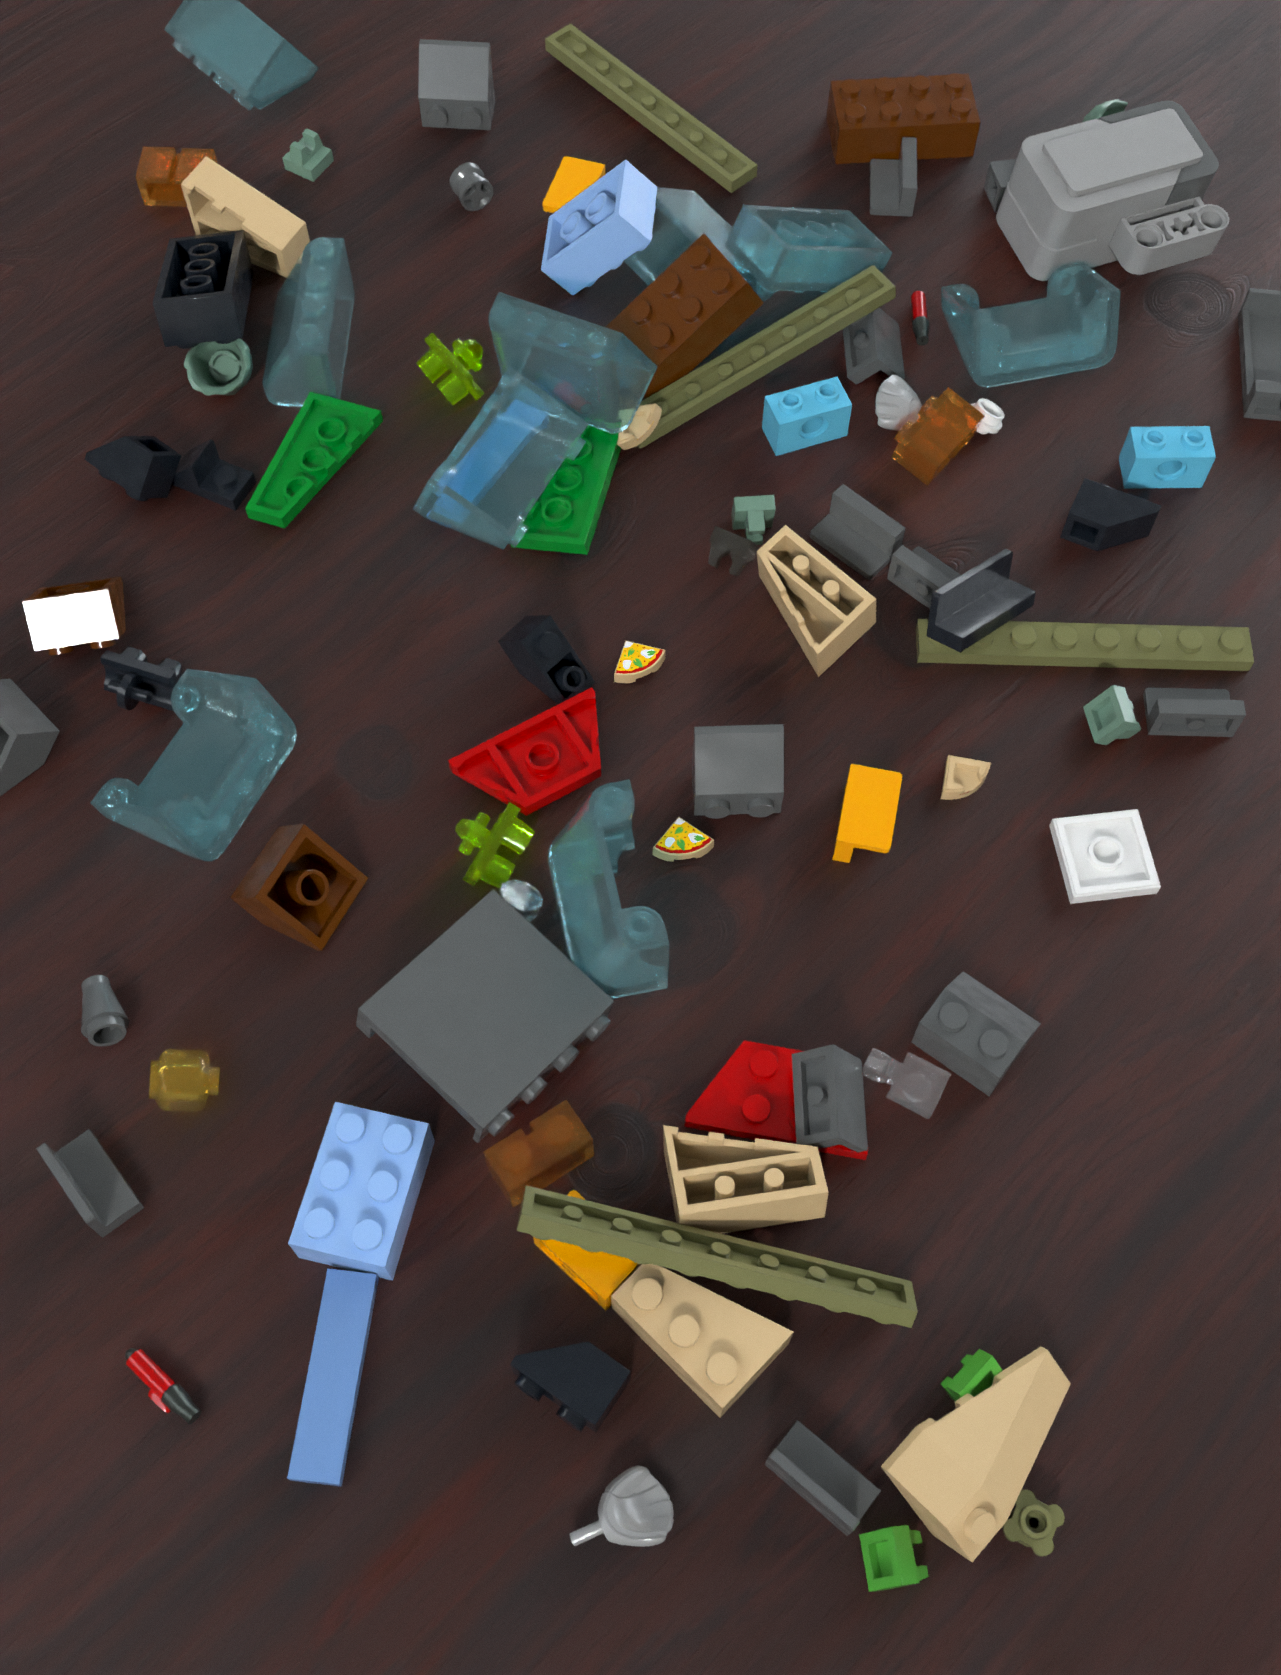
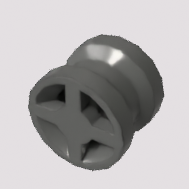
M465 163L457 167L451 174L449 180L450 187L459 197V201L465 209L477 211L488 205L494 191L488 179L484 177V173L479 165Z

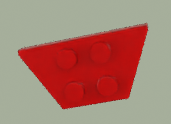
M591 687L449 759L450 770L456 776L526 816L602 777L596 694L594 689Z
M744 1040L687 1112L684 1127L753 1140L758 1138L796 1144L792 1054L803 1051ZM843 1145L818 1149L819 1152L866 1160L868 1150L856 1152Z

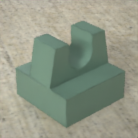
M307 128L303 131V137L298 143L294 141L290 145V151L283 157L286 170L312 182L334 161L332 149L323 146L319 134Z
M774 495L734 497L731 514L733 530L745 529L746 545L763 544L762 534H765V528H770L773 525L776 510Z
M1112 685L1083 706L1094 743L1108 745L1115 739L1130 738L1141 730L1140 724L1136 722L1132 710L1134 709L1133 703L1129 700L1125 687Z

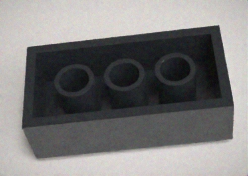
M244 230L169 239L153 299V307L165 347L177 346L187 349L203 342L215 341L219 344H228L236 341L238 338H243L254 274Z

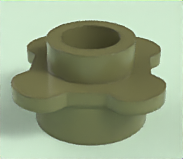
M1021 1490L1015 1503V1508L1012 1510L1007 1522L1003 1525V1533L1009 1541H1017L1026 1547H1031L1035 1555L1040 1557L1047 1556L1054 1550L1052 1539L1056 1528L1063 1525L1065 1521L1064 1512L1056 1504L1047 1505L1037 1500L1032 1491ZM1030 1518L1038 1520L1037 1528H1032L1029 1525Z

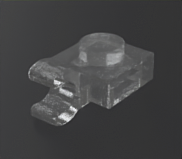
M872 1048L862 1067L863 1076L879 1083L891 1085L886 1098L927 1119L933 1114L951 1076V1073L910 1052L907 1053L901 1063L875 1048Z

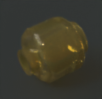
M166 1049L159 1056V1061L151 1060L149 1099H156L157 1106L162 1111H202L207 1105L208 1096L218 1095L220 1067H210V1057L204 1050Z

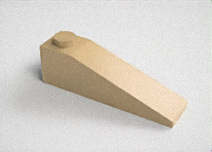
M1040 1346L995 1375L991 1387L975 1397L967 1393L956 1400V1409L938 1421L928 1418L917 1425L882 1464L881 1468L931 1534L973 1562L1007 1522L1071 1383L1050 1352Z

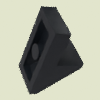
M209 439L187 452L178 464L172 485L236 511L257 482L253 472L221 460L214 441Z

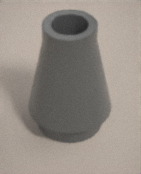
M94 975L86 978L81 984L83 993L81 1033L94 1046L103 1047L116 1044L126 1036L129 1019L112 990L108 977Z

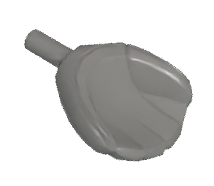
M891 375L882 382L875 400V413L878 416V425L880 427L895 431L916 430L918 424L942 431L945 422L922 415L923 406L920 399L904 379L897 375Z
M639 1465L630 1467L614 1478L605 1488L598 1506L599 1520L571 1532V1541L574 1546H577L604 1533L609 1542L620 1545L645 1547L661 1544L665 1541L667 1533L672 1529L674 1522L673 1503L670 1501V1495L664 1486L650 1474L646 1467Z

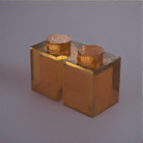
M143 146L135 178L144 205L187 207L181 183L206 156L218 164L214 149L182 148L181 153H176L174 147Z
M949 387L938 398L932 395L919 410V419L915 423L908 420L894 438L898 445L892 458L927 486L948 465L951 460L948 457L954 458L974 437L985 415Z
M567 1099L529 1123L531 1133L527 1136L520 1128L483 1152L488 1170L513 1208L521 1203L526 1185L543 1189L594 1156L593 1138Z

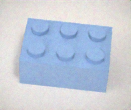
M627 160L617 165L549 216L541 271L570 294L575 295L583 288L592 286L599 277L609 270L618 268L625 259L635 252L643 251L650 244L653 236L652 229L656 210L657 186Z
M335 1102L288 1242L299 1258L355 1272L377 1274L379 1278L393 1281L435 1142L429 1123Z

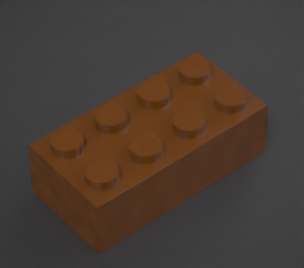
M969 73L830 81L826 116L835 164L870 162L871 159L898 160L902 137L917 139V160L973 157L980 127V118Z
M703 233L595 336L590 343L629 392L641 402L689 374L761 307L764 302L706 234Z

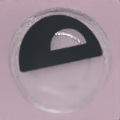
M507 880L502 884L498 892L528 922L536 918L543 904L540 892L525 881Z

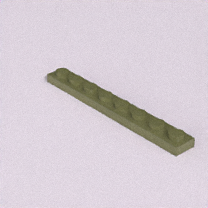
M571 23L545 38V48L548 53L730 193L757 176L758 165Z
M872 265L636 404L635 406L656 403L662 409L660 420L652 434L637 446L640 449L893 300L896 298L895 285Z
M918 619L916 624L917 663L1249 671L1254 664L1249 627L1009 621L960 653L926 636L929 619Z
M527 1185L524 1190L517 1231L528 1233L540 1240L552 1239L579 1246L589 1252L601 1251L629 1258L638 1264H653L678 1270L687 1276H702L726 1282L740 1289L751 1288L775 1294L779 1298L788 1301L799 1300L824 1306L826 1309L837 1313L848 1312L872 1318L876 1322L886 1325L897 1324L912 1328L918 1313L912 1281Z

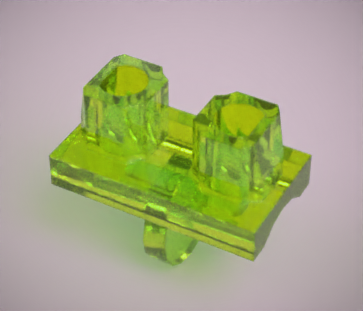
M433 332L424 339L430 350L416 364L432 383L447 370L451 372L437 385V388L452 405H455L467 394H470L476 401L485 394L467 371L472 369L477 372L483 365L480 361L483 355V348L476 340L468 339L463 342L460 339L455 340L452 344L454 349L452 354Z
M509 802L490 831L486 828L490 817L482 812H479L474 821L461 819L458 822L455 831L463 839L458 850L464 855H470L474 847L480 848L463 877L464 881L474 886L481 879L500 889L506 884L516 865L498 855L496 851L500 844H503L521 855L535 833L532 828L517 818L521 810L519 807Z

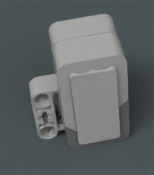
M1167 100L1026 138L1022 142L1010 175V181L1007 183L996 213V221L1026 272L1036 280L1047 281L1117 260L1127 272L1142 275L1208 256L1215 250L1227 228L1229 216L1223 208L1213 204L1205 205L1202 201L1219 168L1217 157L1185 109L1180 104Z

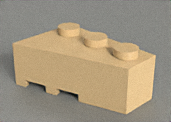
M207 156L181 183L196 235L244 230L251 263L286 278L290 277L311 252L306 222Z
M787 525L782 527L757 551L759 576L819 677L876 623V598Z
M663 1125L664 1156L677 1223L722 1234L825 1217L829 1192L818 1147L755 1138V1143L726 1139L724 1134L709 1132L708 1136L678 1132V1127Z
M642 1264L611 1295L612 1309L719 1418L723 1416L786 1348L794 1333L664 1267L653 1264Z

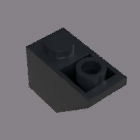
M124 436L87 452L85 460L96 467L102 477L115 481L126 489L125 493L128 496L139 501H148L149 498H167L181 458L178 452L155 436Z
M1084 478L1069 511L1060 538L1095 551H1101L1148 537L1161 505Z
M526 615L498 640V643L518 672L557 704L580 694L595 683L550 615Z
M588 1341L516 1355L510 1363L513 1373L518 1376L514 1384L537 1402L540 1401L543 1395L560 1407L556 1415L579 1432H582L586 1425L596 1433L631 1381V1371Z

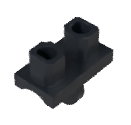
M129 646L121 654L106 650L100 657L101 664L105 667L104 689L117 694V704L120 708L133 710L141 701L173 711L179 704L178 687L183 680L180 662L166 658L158 665L147 662V656L142 650Z

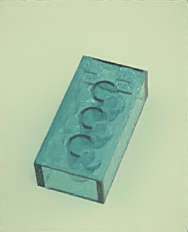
M743 205L725 244V247L736 257L737 264L747 269L757 279V284L762 289L771 293H776L777 291H794L797 293L820 291L826 293L872 265L882 273L893 253L849 210Z

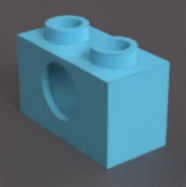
M837 376L767 395L764 399L762 429L776 456L842 438L848 434L852 403Z
M1130 427L1119 455L1124 489L1202 488L1216 458L1210 427Z

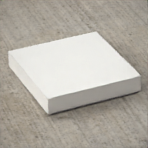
M1138 809L1052 819L1049 827L1070 904L1158 893L1161 885Z

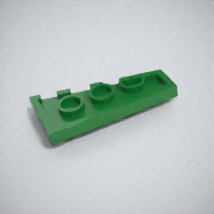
M310 391L245 508L248 518L285 529L383 422L382 412Z
M585 420L564 452L563 463L556 472L552 471L546 479V489L538 501L533 500L525 511V521L520 528L515 527L508 537L512 548L588 555L621 447L617 445L620 421Z

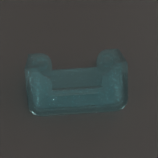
M1083 262L1065 265L1054 271L1048 280L1047 298L979 309L978 294L971 286L955 284L941 287L942 312L969 376L981 387H996L1099 368L1111 361L1116 352L1121 290Z
M509 367L500 379L495 392L485 402L480 413L446 461H443L441 466H438L431 476L413 510L427 520L504 550L508 543L516 547L529 528L523 524V521L566 457L574 461L587 442L581 438V435L589 423L512 367Z
M186 669L176 683L171 695L172 708L176 715L184 722L139 787L129 779L115 777L108 780L91 801V804L104 817L191 858L213 861L223 854L296 743L297 732L292 719L256 678Z
M630 779L607 783L594 790L548 848L549 869L568 959L611 999L668 988L669 941L663 919L654 909L646 906L622 909L614 873L618 872V858L625 849H635V840L632 832V816L635 812V802Z

